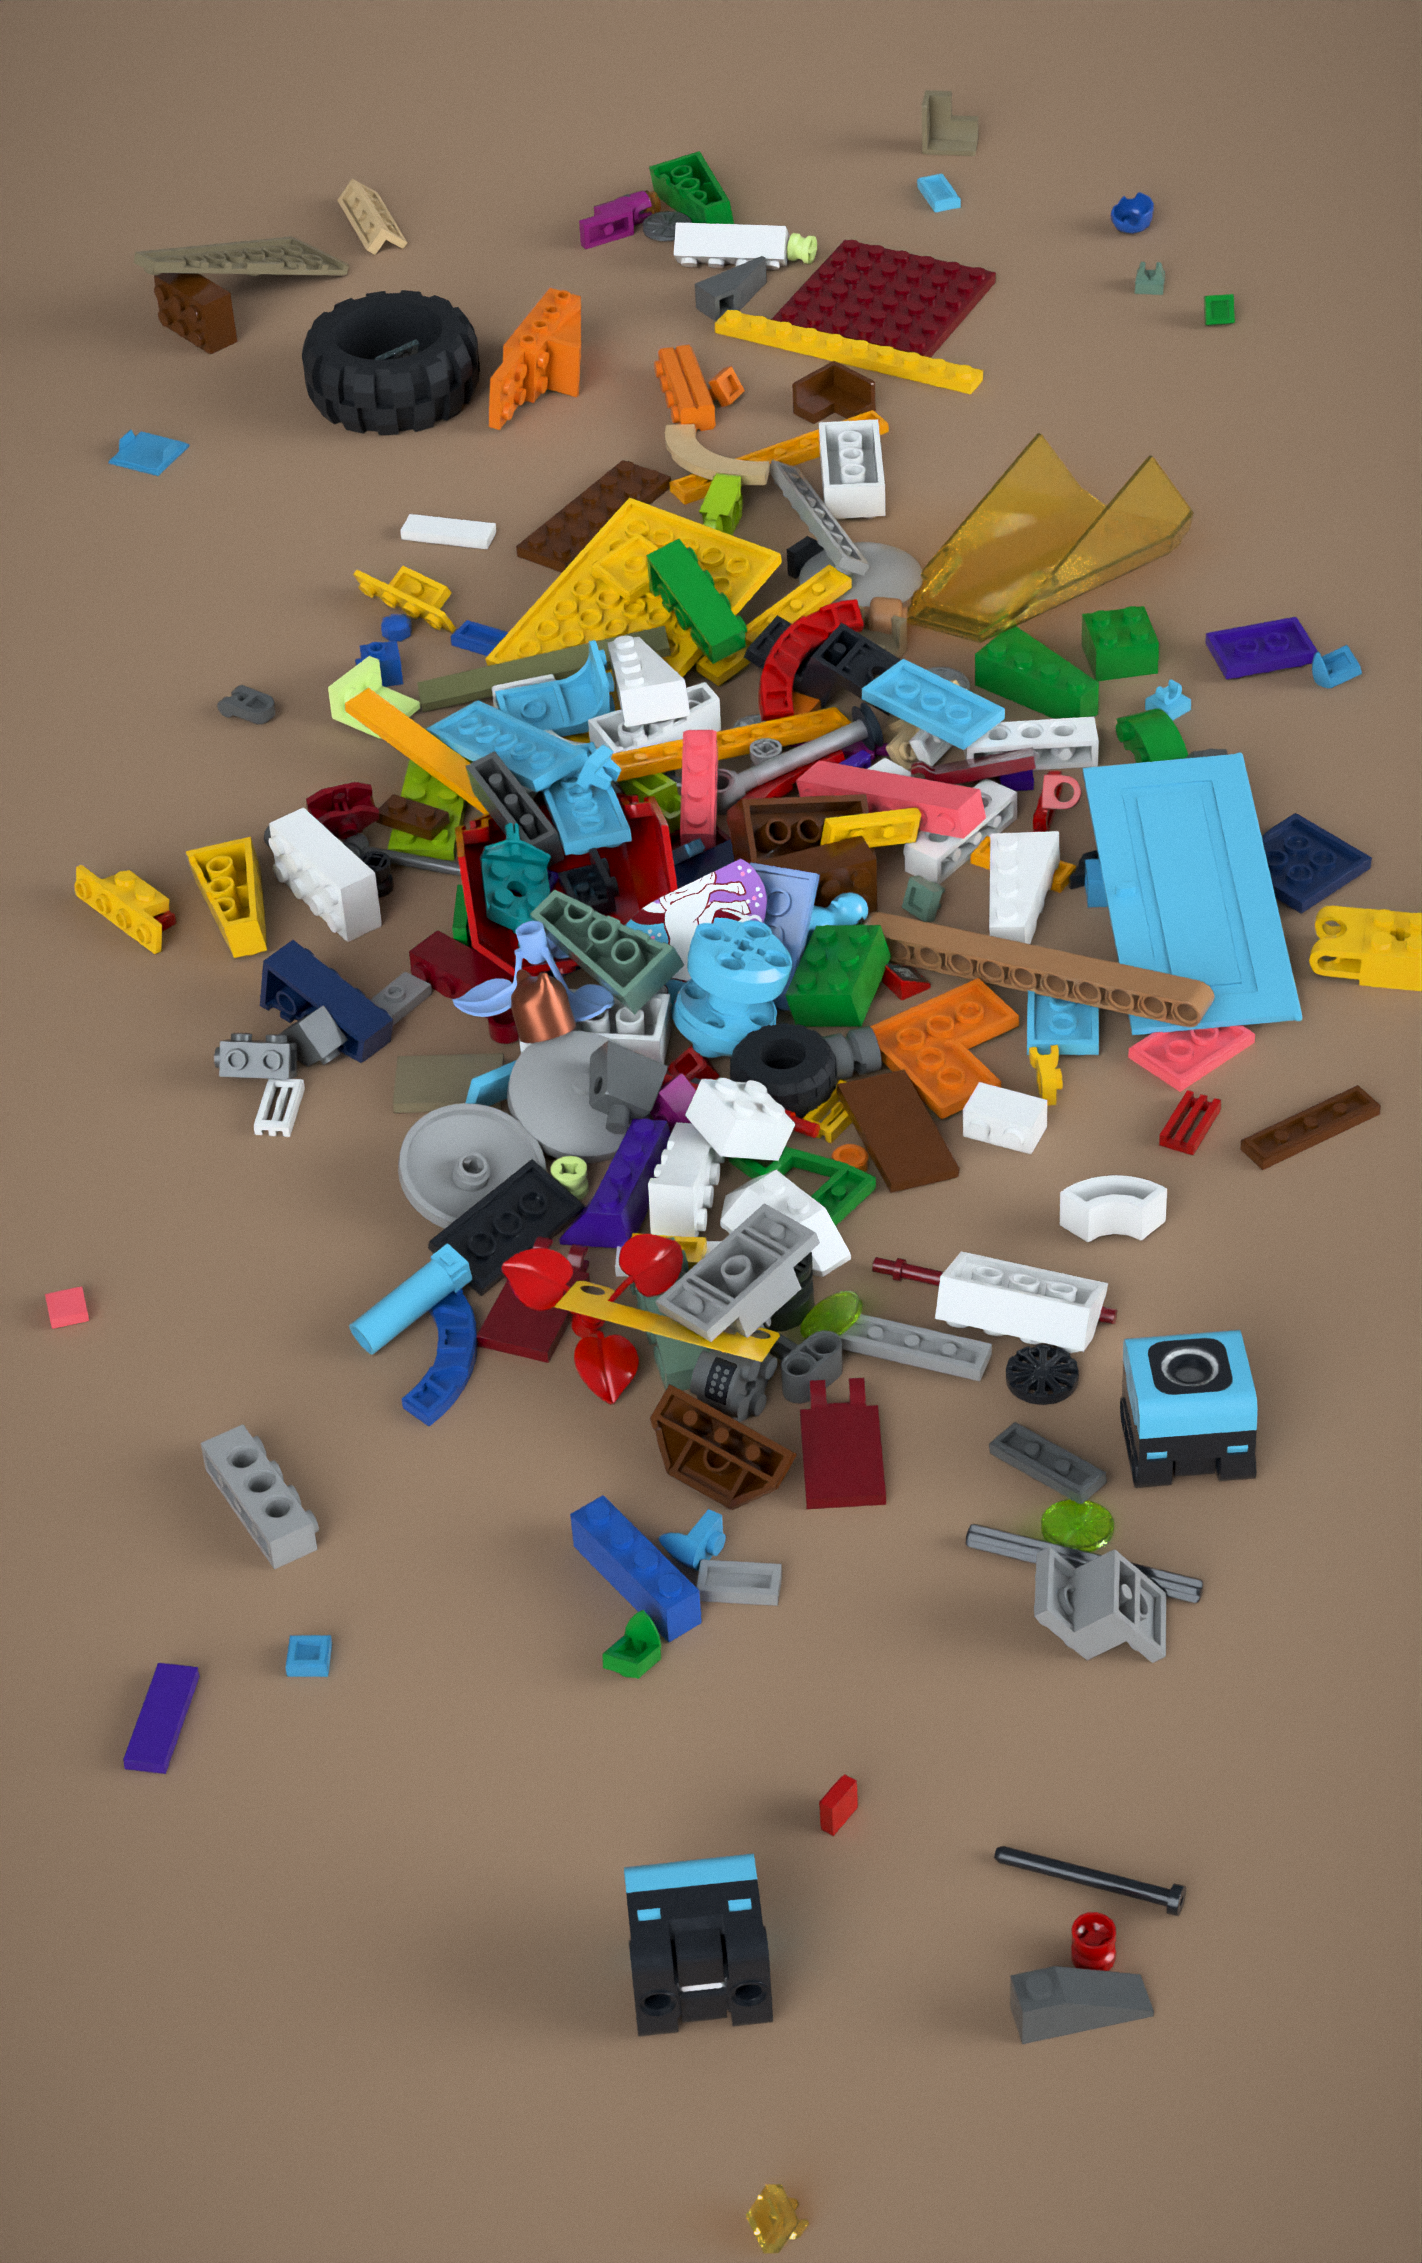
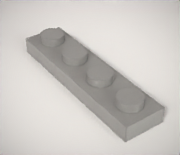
M846 1310L834 1332L840 1336L843 1350L976 1381L981 1380L992 1355V1344Z

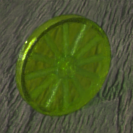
M842 1291L828 1296L815 1305L805 1316L800 1327L801 1335L805 1340L815 1332L823 1330L832 1331L839 1336L842 1335L859 1318L863 1309L862 1300L853 1291Z
M1068 1499L1057 1502L1045 1510L1041 1518V1532L1047 1542L1092 1552L1102 1548L1111 1540L1114 1533V1520L1111 1513L1098 1503L1086 1500L1080 1505Z

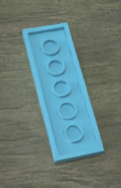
M479 700L426 728L429 733L452 750L473 762L495 751L518 782L535 792L546 790L551 787L552 783L564 776L575 774L580 767L584 766L586 759H588L586 750Z
M594 742L576 745L586 750L588 758L597 750ZM583 766L575 774L564 776L552 783L548 789L541 791L555 830L558 832L565 855H582L589 852V849L614 848L622 845L624 842L632 841L630 827L612 785L610 784L607 790L594 785L585 790L576 784Z

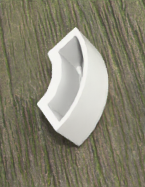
M1121 1175L1100 1176L1080 1181L1060 1192V1226L1086 1242H1090L1099 1236L1110 1234L1129 1235L1138 1240H1143L1166 1221L1167 1188L1142 1178Z

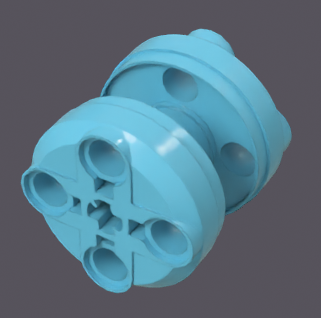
M756 920L745 922L723 921L714 924L702 923L697 925L688 951L687 968L692 979L685 982L677 995L673 1010V1021L678 1030L693 1044L694 1050L700 1053V1055L708 1058L732 1057L736 1045L749 1033L757 1031L763 1026L776 1025L777 1010L773 999L782 993L788 982L792 968V958L781 941L772 934L771 928Z

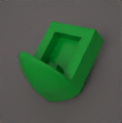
M644 1610L637 1612L629 1620L624 1636L602 1653L603 1668L617 1672L627 1678L639 1679L661 1660V1641L658 1630Z

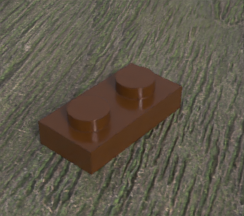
M392 794L378 809L379 820L376 821V823L430 841L450 823L449 812Z

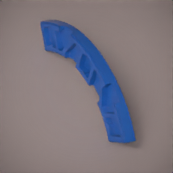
M462 1288L456 1293L452 1291L428 1310L438 1330L437 1356L433 1367L431 1366L422 1380L402 1398L403 1409L427 1426H431L455 1403L465 1389L476 1362L478 1348L476 1321L473 1309L464 1296Z

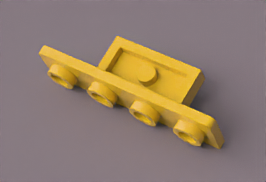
M405 566L400 568L389 585L359 570L354 572L353 576L360 583L358 588L365 595L371 598L376 595L389 607L395 609L398 606L414 619L421 617L436 630L443 628L452 633L456 630V627L446 613L440 610L452 594L447 586Z
M83 865L77 866L76 882L74 884L76 895L153 954L161 952L162 924L155 920L153 916L169 911V899L130 870L120 871L113 876L100 879Z

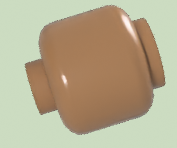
M874 597L870 602V607H863L865 611V625L871 631L892 635L891 618L895 615L907 619L908 607H903L902 601L898 598Z

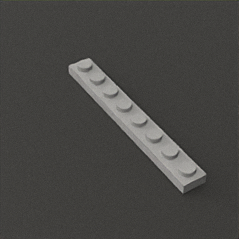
M772 460L770 474L775 480L774 483L781 488L783 496L789 499L791 507L799 513L800 519L809 527L808 531L817 538V543L827 552L826 556L832 559L836 565L835 568L846 575L856 573L864 576L869 567L868 562L801 471L796 467Z

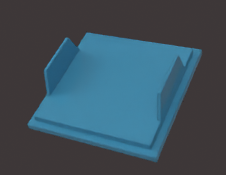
M130 429L119 440V452L109 460V464L159 476L189 447V444L142 431L135 436Z

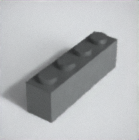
M495 751L466 766L474 795L505 835V825L513 823L514 826L517 823L519 825L521 841H525L550 854L551 858L547 868L564 860L558 832Z

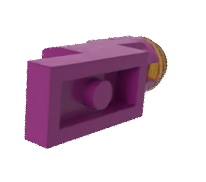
M648 190L639 191L594 206V216L579 220L581 246L586 250L634 235V225L643 223L648 216L661 211V203L655 191L649 192Z

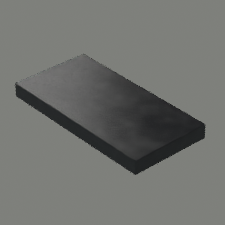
M531 1159L431 1239L428 1249L436 1253L447 1243L469 1263L473 1280L468 1285L482 1296L505 1277L501 1271V1266L506 1260L519 1252L533 1249L534 1243L539 1236L552 1239L581 1214L585 1205Z

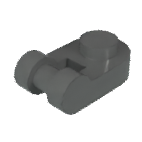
M244 685L236 687L231 692L230 697H224L217 704L218 710L223 716L229 718L234 715L255 724L268 722L274 717L276 712L275 703L271 696Z

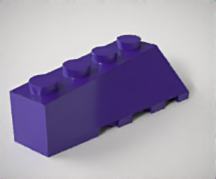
M651 1119L632 1120L597 1191L578 1218L559 1238L561 1245L575 1244L580 1246L617 1248V1246L622 1247L632 1237L633 1233H638L649 1210L650 1178H656L654 1177V1170L657 1164H661L662 1152L664 1149H667L668 1140L671 1135L667 1121Z

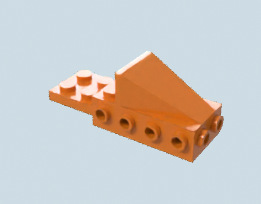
M549 288L503 345V363L490 378V428L500 430L507 420H511L514 411L519 405L521 406L524 401L534 403L541 393H545L546 389L573 397L579 395L581 296L571 294L565 290Z

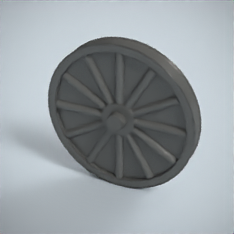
M658 212L644 220L643 232L647 237L654 240L672 241L675 240L676 223L692 222L687 215L680 212Z

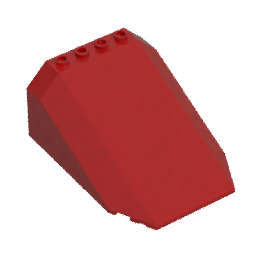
M616 793L630 827L632 841L624 842L622 845L614 848L601 847L596 849L601 859H607L611 877L615 876L620 896L615 897L616 911L603 915H609L619 920L621 924L626 925L642 908L677 890L678 887L669 827L656 798L652 796L643 797L644 802H639L638 795ZM546 804L538 805V808L554 827ZM487 813L480 816V818L469 821L470 828L467 830L466 825L455 828L457 854L470 936L474 949L514 976L516 964L514 950L519 948L517 935L513 933V930L495 923L486 917L480 856L484 847L506 840V835L490 814ZM562 848L564 860L547 869L559 873L591 865L589 852L582 855H565ZM558 881L554 890L563 893ZM510 890L514 896L522 897L520 893ZM570 957L563 959L553 958L561 974L576 971L575 966H579ZM523 958L522 970H526L531 977H538L542 971L551 970L546 960L539 964H531Z

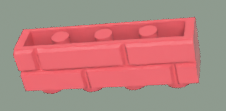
M686 730L683 732L680 842L681 846L701 838L705 847L704 851L716 846L718 746L717 734L714 730Z

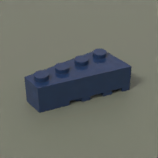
M291 940L263 961L260 1006L269 1011L274 1007L281 1011L280 1018L292 1023L294 1020L298 1021L324 1005L347 1038V1041L337 1049L361 1064L391 1042L394 1019L391 1018L389 1013L366 998L361 990L352 987L342 979L337 971L328 968L309 949L303 948L296 941Z

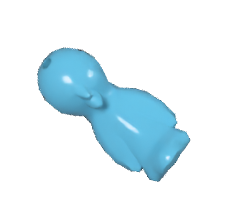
M849 892L836 896L826 908L814 905L806 946L816 926L859 925L863 923L868 915V906L864 898Z

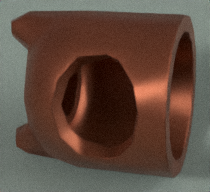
M519 969L516 974L517 986L511 995V1009L520 1041L523 1043L542 1042L562 1036L575 1029L576 1022L570 1007L567 991L562 982L549 976L547 973H540L538 977H531L526 970Z

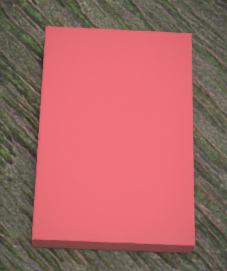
M1243 1025L1164 1033L1154 1032L1130 1047L1128 1058L1181 1092L1255 1043V1033Z

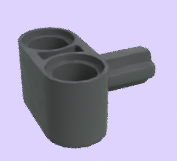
M823 1330L815 1332L799 1345L780 1334V1337L769 1351L770 1354L782 1361V1393L792 1403L801 1404L810 1401L811 1380H825L827 1388L841 1376L843 1371L842 1340L839 1335L832 1331Z

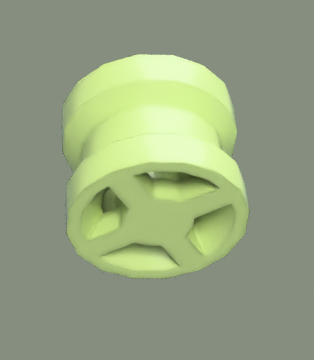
M792 233L787 244L788 260L797 261L800 259L807 264L813 263L817 252L816 237L807 236L804 238L800 234Z
M565 1156L557 1159L552 1164L551 1176L578 1200L583 1199L588 1194L587 1164L584 1160L575 1156Z

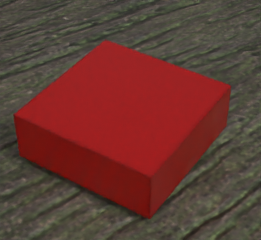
M844 1774L819 1801L821 1830L834 1836L858 1808L857 1781Z

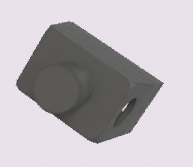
M608 1040L590 1056L589 1104L592 1109L608 1115L606 1129L609 1132L624 1134L627 1132L628 1124H631L633 1119H643L651 1112L668 1066Z

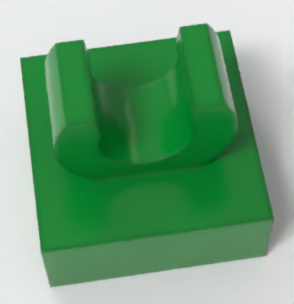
M1234 294L1204 296L1205 325L1235 323Z

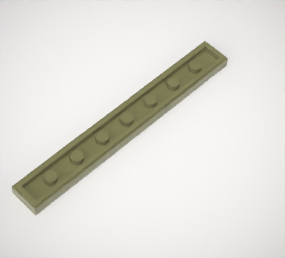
M665 626L622 635L632 636L633 638L640 637L661 658L671 656ZM620 636L596 641L598 649H604L607 660V669L605 670L612 669L607 642H612ZM589 643L417 682L422 711L426 712L492 697V687L495 685L553 674L555 680L570 677L585 665L589 656Z

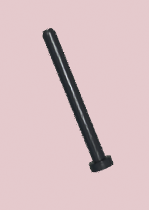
M1006 1846L997 1847L994 1858L1001 1864L1167 1907V1914L1179 1916L1184 1905L1186 1886L1174 1883L1171 1889Z

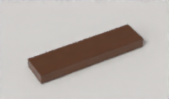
M1357 1085L1242 1139L1240 1150L1258 1167L1265 1170L1380 1115L1381 1105Z

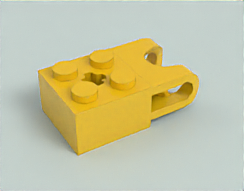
M1325 906L1319 910L1315 918V930L1320 940L1312 947L1309 957V963L1314 973L1327 977L1358 979L1361 986L1422 991V913L1342 906ZM1335 921L1340 926H1329L1325 922ZM1330 956L1336 957V959L1332 961H1324L1320 957Z

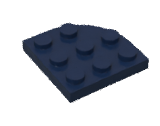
M1297 813L1275 825L1262 836L1275 897L1301 914L1371 868L1372 857Z

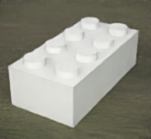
M878 419L820 422L819 449L823 499L826 507L836 520L858 517L871 519L877 516H886L885 481Z
M301 808L269 823L271 833L269 846L274 853L275 864L273 865V872L277 880L281 883L284 882L297 899H302L309 905L314 915H319L325 920L332 932H337L349 942L382 926L376 875L372 869L305 808Z
M569 989V990L572 991L573 993H575L578 989ZM655 994L635 1015L613 996L614 1005L593 1018L576 1022V1028L572 1030L602 1035L627 1049L664 1064L672 1031L670 994ZM520 1041L521 1053L532 1043Z

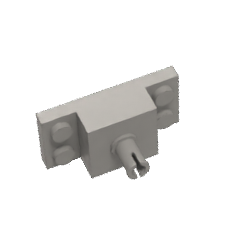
M764 1203L656 1300L659 1311L710 1342L727 1327L746 1338L752 1333L764 1332L757 1329L759 1327L765 1329L763 1323L770 1327V1317L802 1289L793 1267L820 1244L817 1233Z

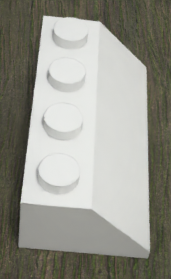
M676 223L674 257L678 263L685 267H696L697 263L708 264L712 268H723L725 264H733L736 267L764 256L766 258V269L777 270L779 266H787V244L790 235L786 226Z
M961 1251L940 1276L935 1319L944 1320L948 1325L956 1328L968 1326L983 1329L984 1333L992 1336H1003L1006 1334L1020 1337L1021 1341L1028 1344L1047 1343L1056 1345L1057 1348L1059 1347L1069 1353L1084 1352L1093 1339L1108 1283Z

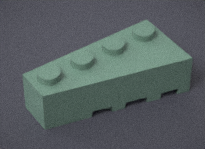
M554 890L530 913L534 921H539L543 924L546 936L600 985L612 993L634 1015L684 966L683 961L673 946L665 942L660 943L638 929L635 931L621 924L619 920L609 915H602L594 911L592 907L557 890Z
M682 1250V1269L676 1282L689 1271L684 1250ZM634 1282L629 1285L632 1295L637 1297V1309L667 1316L659 1311L656 1300L661 1295L646 1297L637 1290ZM646 1331L649 1345L657 1343V1346L653 1347L654 1359L665 1391L669 1384L682 1391L690 1389L692 1374L698 1357L703 1350L710 1353L711 1348Z

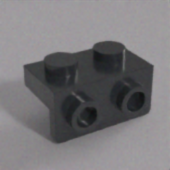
M596 848L589 849L591 865L558 873L559 884L565 895L592 907L594 911L602 915L616 911L615 897L620 896L618 883L615 876L611 877L607 859H601Z

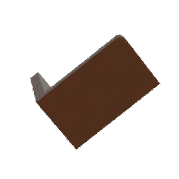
M836 361L826 364L794 382L792 385L793 414L812 424L821 421L833 413L848 419L871 410L876 412L875 382Z

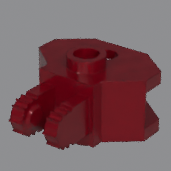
M351 782L321 789L306 798L308 812L337 839H347L348 837L356 836L358 833H362L364 828L379 820L378 807H375L371 784Z

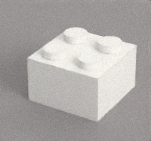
M718 1078V1080L701 1079L685 1114L718 1155L724 1157L779 1161L795 1126V1123L785 1113L784 1107L775 1102L767 1093V1088L763 1084L752 1080L745 1083L734 1082L727 1078Z

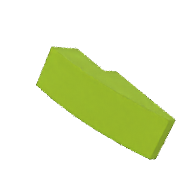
M662 773L618 782L626 795H638L639 802H644L643 797L652 796L656 798L668 823L669 834L680 829L681 796L678 794L675 781Z

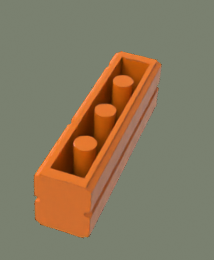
M690 344L677 346L676 349L673 347L661 348L658 351V361H654L656 378L660 380L661 392L665 393L667 408L671 410L673 424H695L696 432L697 429H700V431L714 429L716 426L715 406L693 348Z

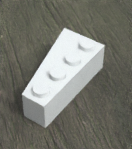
M620 636L612 642H607L613 679L626 727L690 716L685 679L640 637Z

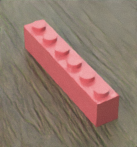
M820 760L796 780L800 797L866 794L869 813L917 807L922 814L919 831L964 839L986 819L981 791L976 788Z

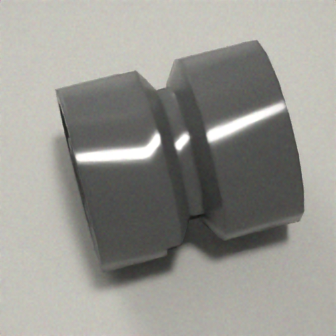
M870 1026L850 1030L847 1037H844L841 1033L823 1037L836 1056L837 1081L852 1077L853 1071L862 1075L881 1069V1054L878 1041Z

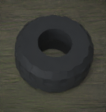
M779 1023V1025H767L757 1031H752L736 1045L730 1058V1080L745 1083L752 1080L763 1084L767 1088V1093L775 1102L782 1105L784 1109L795 1112L796 1117L802 1119L808 1112L817 1109L818 1106L825 1103L836 1089L837 1060L828 1042L818 1032L798 1024Z

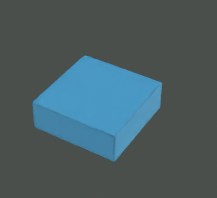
M290 1635L285 1666L287 1677H328L332 1651L331 1635Z

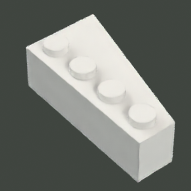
M704 682L686 688L690 716L631 727L625 726L621 709L589 719L590 742H594L598 748L603 744L614 751V754L683 739V732L686 730H714L718 732L721 730L719 697Z
M1059 831L990 834V936L1031 944L1037 927L1039 913H1042L1045 905V896L1051 888L1054 871L1058 869L1060 863Z
M676 1122L669 1137L667 1149H664L662 1152L661 1164H657L654 1170V1177L656 1178H650L649 1180L650 1228L653 1235L698 1237L699 1231L706 1230V1208H712L714 1188L712 1185H718L719 1163H724L725 1157L719 1156L691 1123Z

